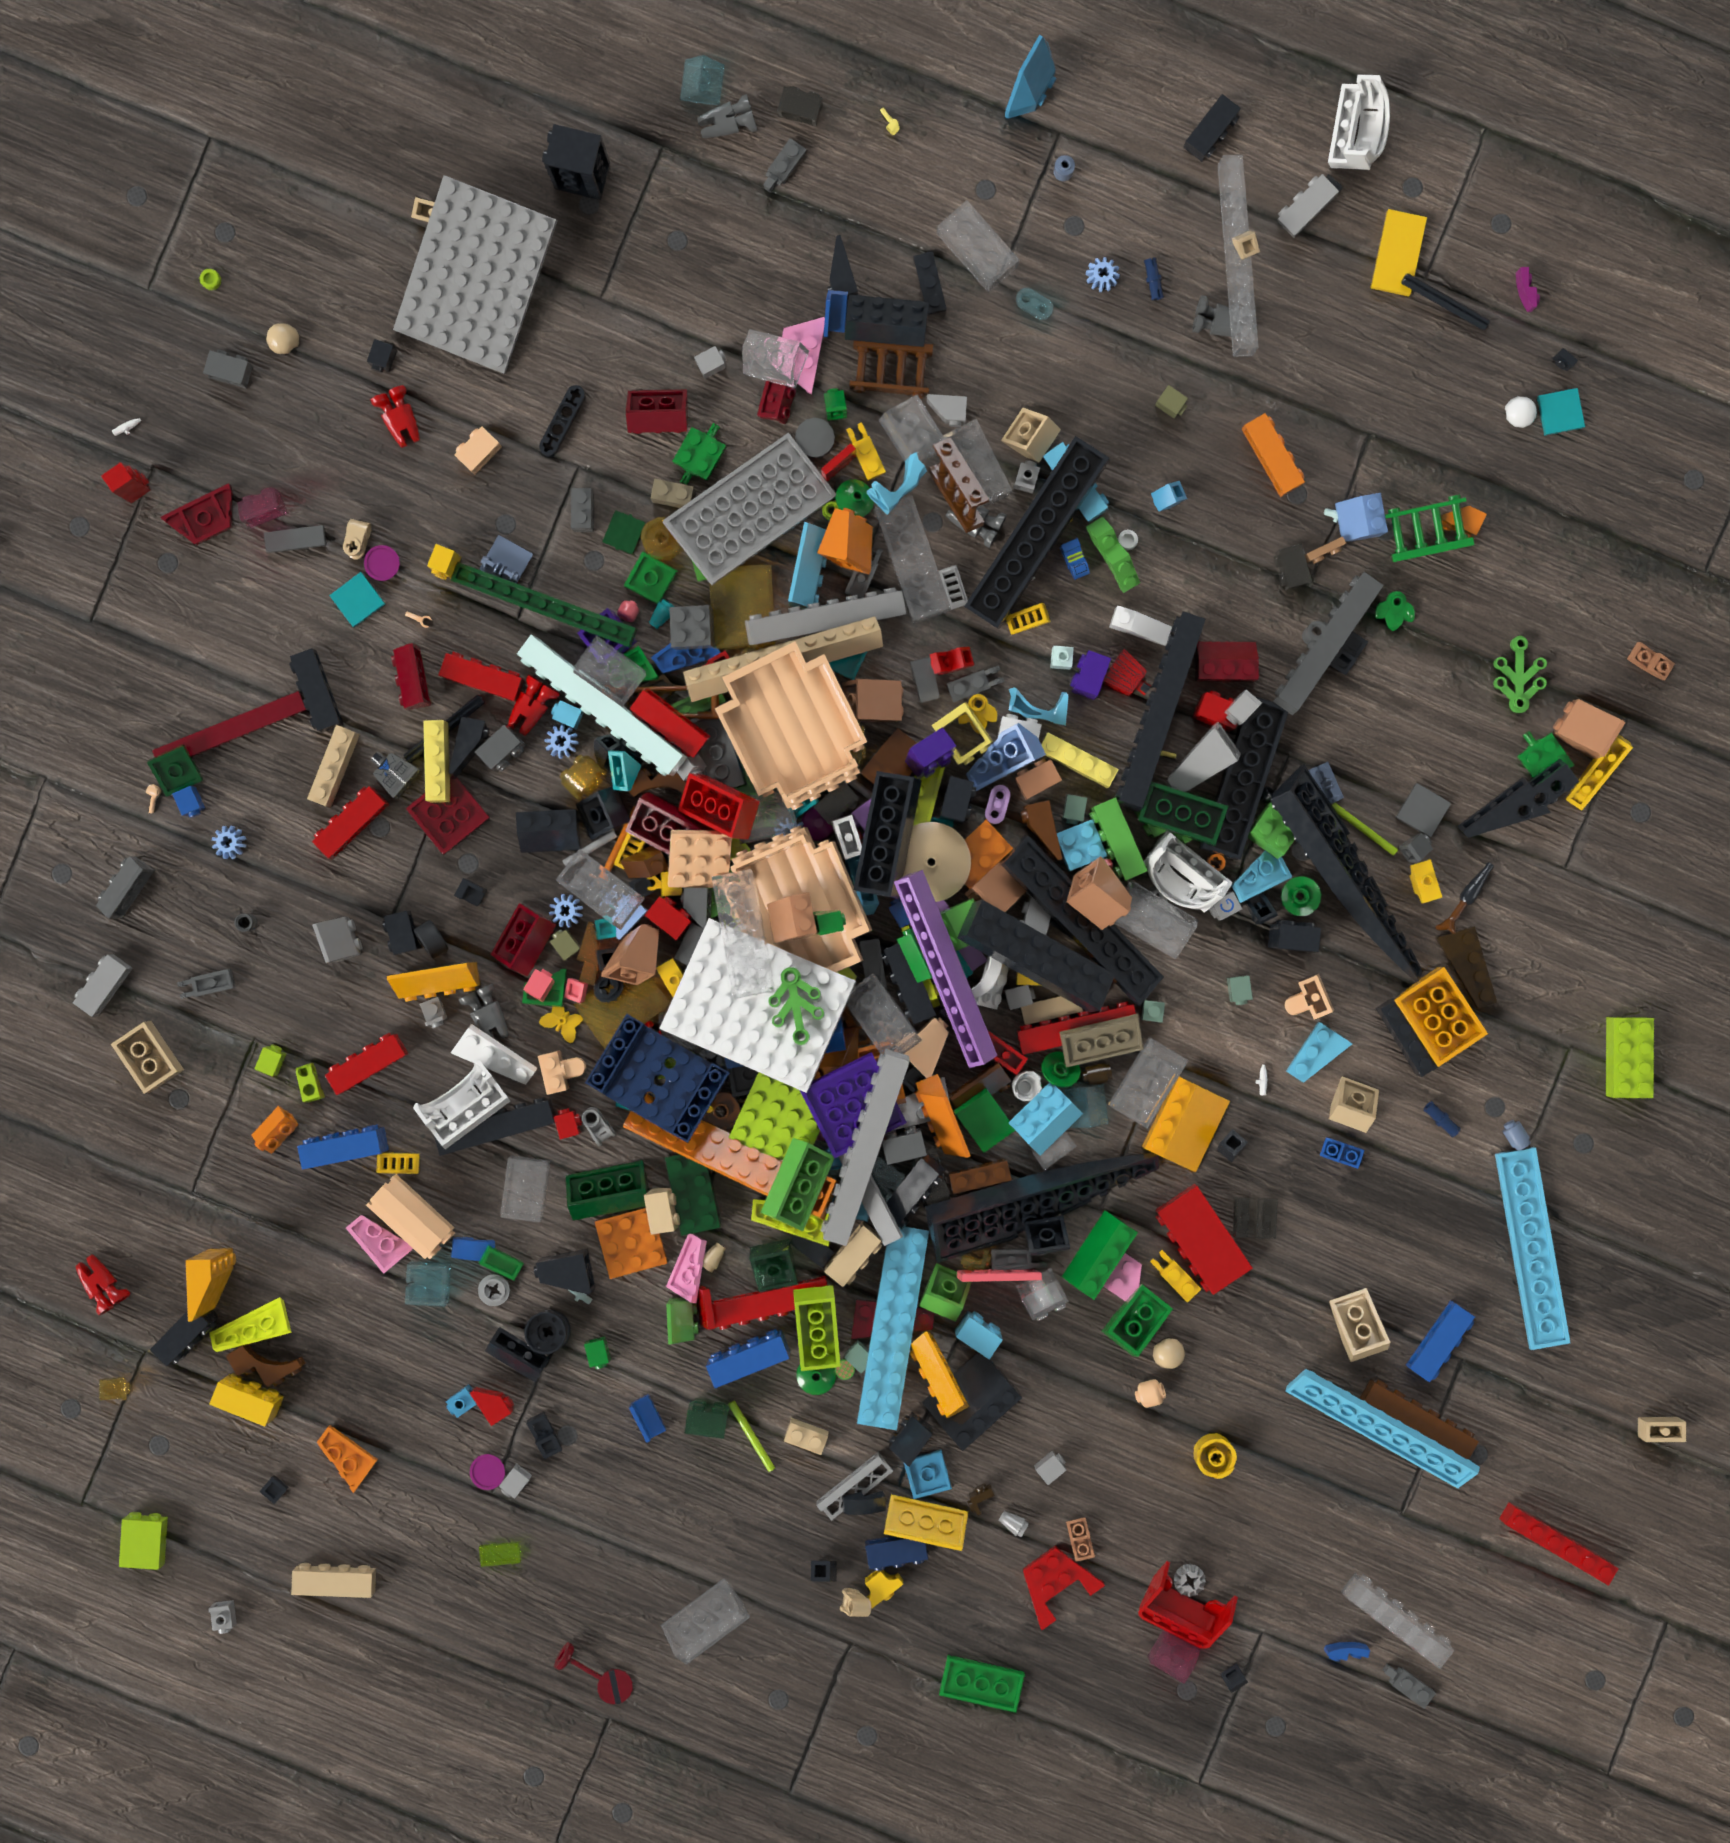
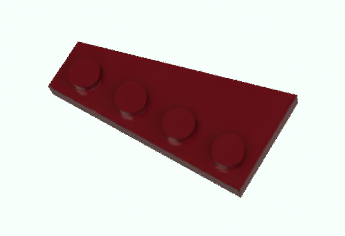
M856 1299L851 1339L871 1337L877 1301ZM917 1307L913 1332L932 1330L935 1313L922 1307Z

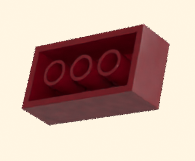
M646 792L639 798L625 832L669 855L671 830H716L679 812L678 807L650 792Z

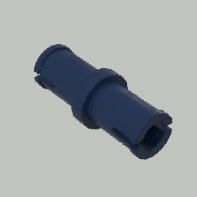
M1157 258L1144 260L1147 273L1146 283L1149 284L1152 301L1164 298L1161 286L1162 276L1159 275Z
M1429 1102L1423 1108V1111L1435 1121V1124L1441 1126L1451 1137L1456 1136L1460 1132L1461 1128L1449 1118L1446 1112L1443 1113L1434 1102Z

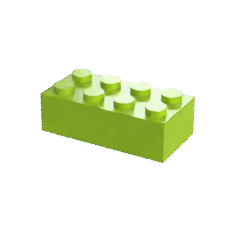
M1606 1017V1096L1612 1098H1653L1654 1018Z
M833 1286L794 1289L801 1371L841 1367Z

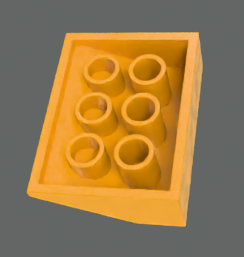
M477 962L387 976V981L399 999L405 998V1002L417 1000L419 995H424L425 998L437 997L436 993L443 991L444 995L455 994L456 989L463 988L464 992L476 990L475 986L481 985Z
M1445 967L1435 968L1394 999L1437 1067L1488 1034Z
M1176 1075L1142 1147L1196 1172L1230 1101Z
M233 1248L208 1249L186 1260L188 1322L196 1320L216 1307L233 1270V1265L236 1263V1255L233 1253Z
M928 1331L924 1332L911 1343L912 1350H910V1354L914 1362L918 1360L921 1366L918 1370L923 1379L927 1378L930 1384L927 1388L932 1397L936 1396L939 1402L937 1408L942 1416L946 1415L949 1418L968 1408L969 1405L934 1336Z

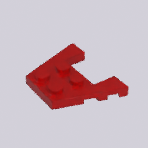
M1056 1546L1023 1568L1041 1630L1056 1621V1617L1045 1602L1076 1580H1080L1090 1596L1105 1586L1102 1580L1080 1566Z

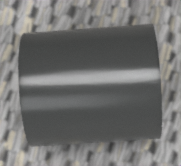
M240 914L235 918L234 924L239 931L250 932L257 927L258 922L257 918L252 914ZM245 917L250 921V925L247 928L242 924Z

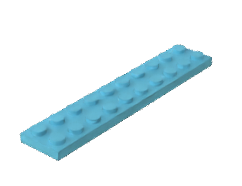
M1536 1147L1496 1153L1497 1170L1529 1349L1535 1350L1569 1344L1570 1337Z
M910 1227L900 1229L903 1237L886 1245L857 1424L897 1430L929 1235L927 1230Z
M1305 1369L1287 1385V1393L1456 1488L1461 1487L1479 1473L1480 1467L1472 1461L1463 1458L1453 1450L1447 1449L1437 1441L1424 1436L1419 1431L1408 1427L1401 1421L1392 1418L1385 1412L1376 1409L1366 1401L1360 1400L1350 1392L1337 1387L1332 1382L1321 1378L1312 1371Z

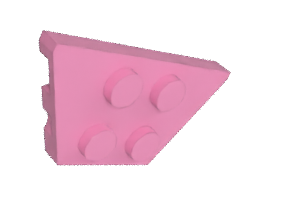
M825 317L783 329L776 368L809 394L813 392L824 334Z
M1125 1253L1103 1287L1126 1301L1139 1287L1142 1264Z

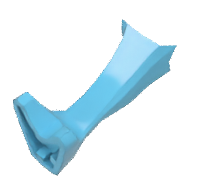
M917 452L913 453L905 461L904 480L895 492H890L877 481H874L871 484L872 488L866 492L876 505L888 515L905 495L918 486L919 480L927 472L925 465L919 461Z
M1009 689L1011 695L1010 711L1020 713L1025 718H1039L1066 726L1067 692H1061L1055 707L1048 711L1032 706L1018 689Z

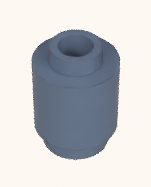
M1066 155L1060 156L1054 166L1055 178L1059 181L1069 180L1074 172V160Z
M1511 1120L1504 1125L1502 1132L1513 1148L1519 1151L1530 1145V1137L1520 1121L1515 1122Z

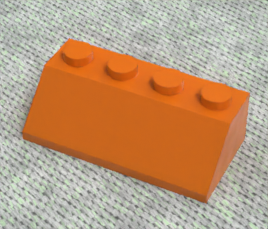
M938 1074L917 1082L918 1091L915 1094L919 1103H924L921 1109L925 1118L929 1117L931 1120L927 1123L931 1133H936V1136L933 1138L937 1148L942 1147L944 1154L970 1157L971 1155Z

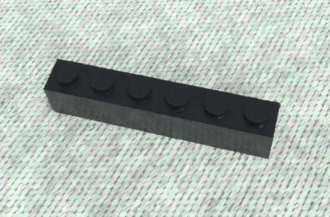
M545 1097L533 1100L534 1104L527 1106L525 1102L514 1105L515 1109L507 1111V1108L499 1109L495 1112L496 1115L487 1118L447 1149H444L434 1136L439 1156L554 1124L555 1112L551 1099L545 1100Z

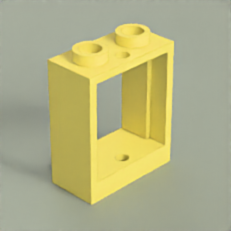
M967 702L961 704L932 725L934 730L937 731L942 727H946L964 713H967L985 741L964 756H961L955 748L953 758L958 765L962 763L967 765L975 759L973 755L979 751L983 754L990 746L989 744L993 742Z

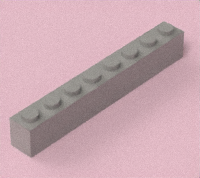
M895 587L884 589L882 594H877L876 591L867 592L865 597L858 598L857 595L847 596L846 601L839 602L838 599L827 600L826 605L820 606L819 602L807 604L808 608L801 610L800 606L788 608L789 612L781 613V610L771 611L769 616L762 617L761 614L749 616L750 620H745L749 645H755L830 630L871 617H876V620L905 615L906 610L902 590L896 591Z

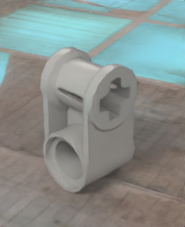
M590 1107L583 1113L582 1121L598 1146H601L602 1142L609 1137L616 1136L612 1126L606 1121L598 1108ZM587 1113H595L597 1120L590 1122L587 1119Z

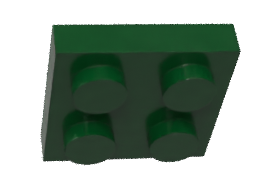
M184 744L147 761L166 797L203 781L201 773Z

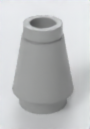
M1005 1510L998 1520L1015 1536L1018 1535L1022 1537L1029 1525L1025 1518Z

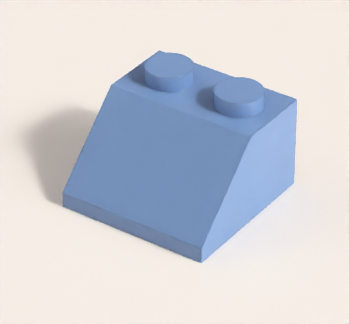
M1381 493L1364 495L1335 503L1340 534L1345 542L1380 537L1388 532Z

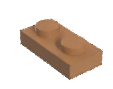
M1340 537L1307 553L1304 556L1306 564L1310 562L1316 564L1324 560V555L1331 553L1332 556L1341 552V547L1346 544L1344 538Z

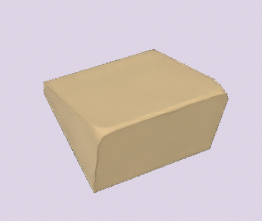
M1247 231L1232 238L1233 244L1242 260L1260 252L1255 232Z

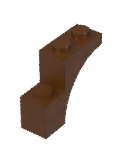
M644 767L643 769L640 768L632 789L629 791L635 798L654 788H671L683 793L686 782L683 781L677 772L674 776L668 774L664 776L659 773L651 780L650 778L653 775Z
M249 1344L242 1345L226 1355L237 1376L242 1373L247 1376L257 1370L266 1387L271 1384L274 1387L285 1381L283 1377L288 1374L291 1377L302 1371L301 1366L305 1364L302 1356L285 1362L266 1359L254 1351Z

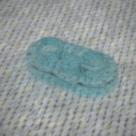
M1023 288L1017 293L1016 303L1019 308L1040 320L1048 319L1052 315L1053 304L1049 299L1030 288ZM1022 298H1029V302H1023ZM1039 308H1046V312L1041 313L1039 311Z

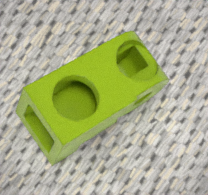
M309 1063L296 1067V1076L302 1102L310 1103L325 1098L314 1064Z

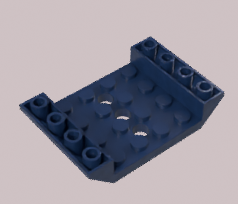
M626 1014L585 1083L663 1130L689 1143L730 1073L714 1063L711 1064ZM670 1058L676 1060V1065L672 1069L666 1068L665 1065L666 1061ZM658 1076H664L666 1079L664 1085L657 1086L655 1079ZM648 1093H654V1102L646 1103L645 1096Z

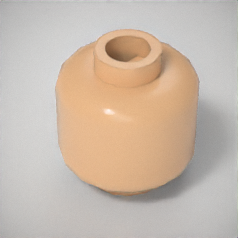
M1153 1379L1139 1383L1135 1396L1138 1403L1141 1402L1145 1408L1162 1404L1163 1399L1166 1398V1392L1163 1384Z

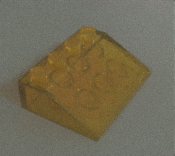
M771 565L739 566L714 585L710 584V600L714 615L715 648L713 649L766 648L776 644V641L749 645L745 620H750L749 616L761 614L762 617L769 616V612L774 611Z
M653 977L639 985L623 982L625 986L622 990L623 995H620L617 1001H611L610 1004L599 1001L594 994V989L586 994L584 1003L576 1002L574 1004L588 1027L605 1049L626 1014L645 1024L671 1004L672 1001ZM610 985L609 988H606L605 990L610 992V990L614 989L615 987Z

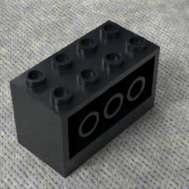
M553 124L552 130H549L547 135L549 145L548 149L543 152L542 162H544L545 169H547L555 190L601 200L610 166V160L602 136Z

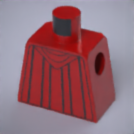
M1125 649L1117 657L1103 680V684L1128 696L1132 694L1134 689L1145 695L1151 687L1150 684L1142 680L1147 671Z

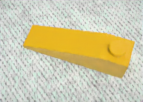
M1618 734L1605 757L1596 758L1590 762L1579 778V782L1575 784V787L1569 792L1565 800L1582 811L1633 748L1631 743Z

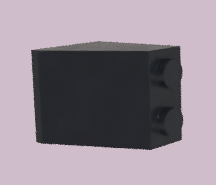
M588 1248L541 1257L536 1262V1266H534L535 1278H539V1283L584 1294H590L595 1288Z

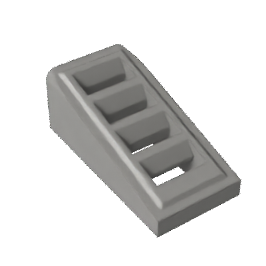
M957 565L939 570L937 574L949 609L953 610L965 606L968 600ZM954 573L955 575L953 577L944 579L945 575ZM957 581V584L949 587L946 586L947 583ZM959 588L960 592L949 595V591ZM962 596V600L952 603L951 599Z

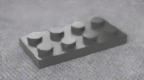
M695 718L690 720L711 736L698 753L707 765L702 772L703 775H707L734 789L747 785L740 759L720 719L698 720Z

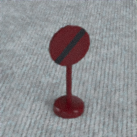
M567 1642L563 1646L555 1660L554 1668L562 1670L570 1662L599 1680L597 1692L606 1703L620 1704L630 1696L633 1690L632 1680L625 1671L611 1669L600 1675L571 1658L574 1653L573 1644Z

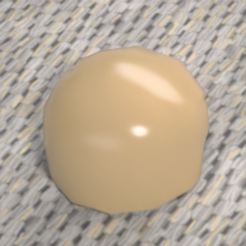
M275 324L268 330L266 341L269 348L275 353L288 354L293 348L298 347L299 334L289 324Z
M1166 1338L1154 1346L1153 1358L1160 1367L1173 1369L1184 1361L1185 1350L1183 1344L1178 1340Z

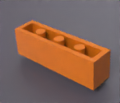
M1266 413L1245 424L1242 427V431L1279 496L1282 497L1300 487L1305 482L1303 480L1305 476L1300 468L1297 469L1295 466L1293 454L1290 451L1287 452L1282 435L1277 434L1275 431L1273 419L1270 416L1267 417Z

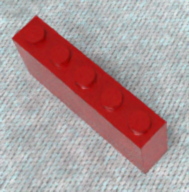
M1196 1184L1191 1185L1155 1210L1158 1214L1155 1217L1160 1225H1166L1169 1232L1166 1234L1173 1243L1176 1241L1180 1246L1177 1249L1183 1259L1188 1258L1191 1265H1189V1268L1195 1276L1199 1274L1202 1281L1199 1283L1205 1292L1210 1291L1214 1295L1253 1269Z

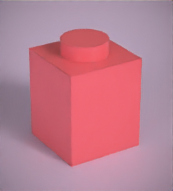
M535 969L523 990L543 1002L555 981L551 978L552 974L542 969L540 972Z

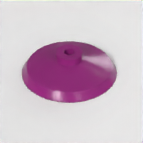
M385 545L371 548L364 559V567L367 574L379 581L392 578L397 573L400 565L397 553L391 547Z
M814 806L804 813L801 820L804 824L802 828H808L814 841H824L833 835L834 830L831 821L836 820V817L827 807Z
M491 1454L478 1456L470 1467L472 1482L483 1490L495 1489L502 1483L505 1476L503 1463L499 1458Z

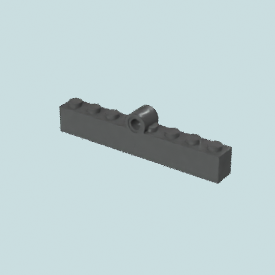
M1363 572L1359 577L1356 575L1349 583L1351 586L1348 592L1345 590L1340 596L1339 601L1341 603L1338 607L1334 606L1328 614L1330 619L1327 623L1325 621L1323 623L1314 621L1303 630L1302 639L1307 644L1306 647L1309 650L1306 654L1302 653L1296 661L1298 666L1295 670L1292 668L1285 677L1287 682L1285 685L1281 684L1274 693L1277 696L1273 702L1291 715L1300 709L1384 586L1367 573Z

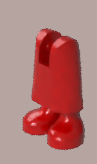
M404 385L394 387L388 392L396 405L394 409L386 393L376 395L370 399L374 407H379L385 412L381 417L401 448L407 446L405 437L401 432L402 430L408 429L414 443L420 440L411 405L404 403L407 391Z
M529 674L526 678L528 688L525 693L520 692L508 722V726L514 729L522 717L526 719L519 731L524 736L530 732L548 709L544 705L548 699H557L560 696L558 691ZM541 688L537 699L533 698L536 692Z
M91 1254L86 1260L94 1271L93 1273L82 1262L75 1267L90 1300L95 1298L97 1302L96 1312L100 1316L111 1310L115 1304L128 1298L131 1293L127 1289L118 1290L115 1288L114 1284L118 1281L102 1262ZM106 1291V1293L108 1294L109 1299H107V1298L105 1297V1295L103 1294V1292Z

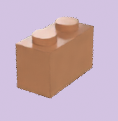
M1044 758L1034 764V769L1029 771L1028 768H1025L1017 773L1018 777L1015 778V781L1025 800L1062 781L1051 759L1046 762Z

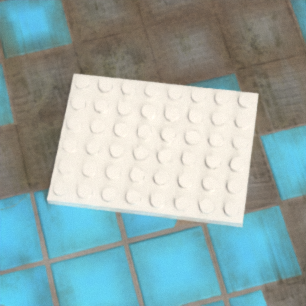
M709 918L660 1029L808 1093L856 981ZM788 967L796 968L801 974V980L821 991V997L817 1000H812L807 992L797 987L799 996L815 1007L822 1008L825 1012L821 1020H816L810 1012L801 1007L804 1029L810 1035V1040L805 1045H798L793 1040V1033L796 1027L792 1009L786 1016L785 1024L782 1027L777 1028L772 1024V1018L779 1013L790 997L789 988L782 996L779 1007L773 1008L769 1005L768 1000L782 984L781 973ZM794 974L788 976V981L795 979ZM813 990L811 992L812 997H816L818 995L817 990ZM773 998L771 1003L776 1005L778 998ZM816 1010L815 1016L820 1017L822 1014L821 1010ZM776 1018L775 1024H781L782 1019ZM805 1034L798 1036L799 1041L805 1040Z

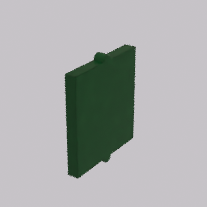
M615 510L602 542L615 547L617 551L622 550L633 555L646 522L634 518L632 514L626 515Z

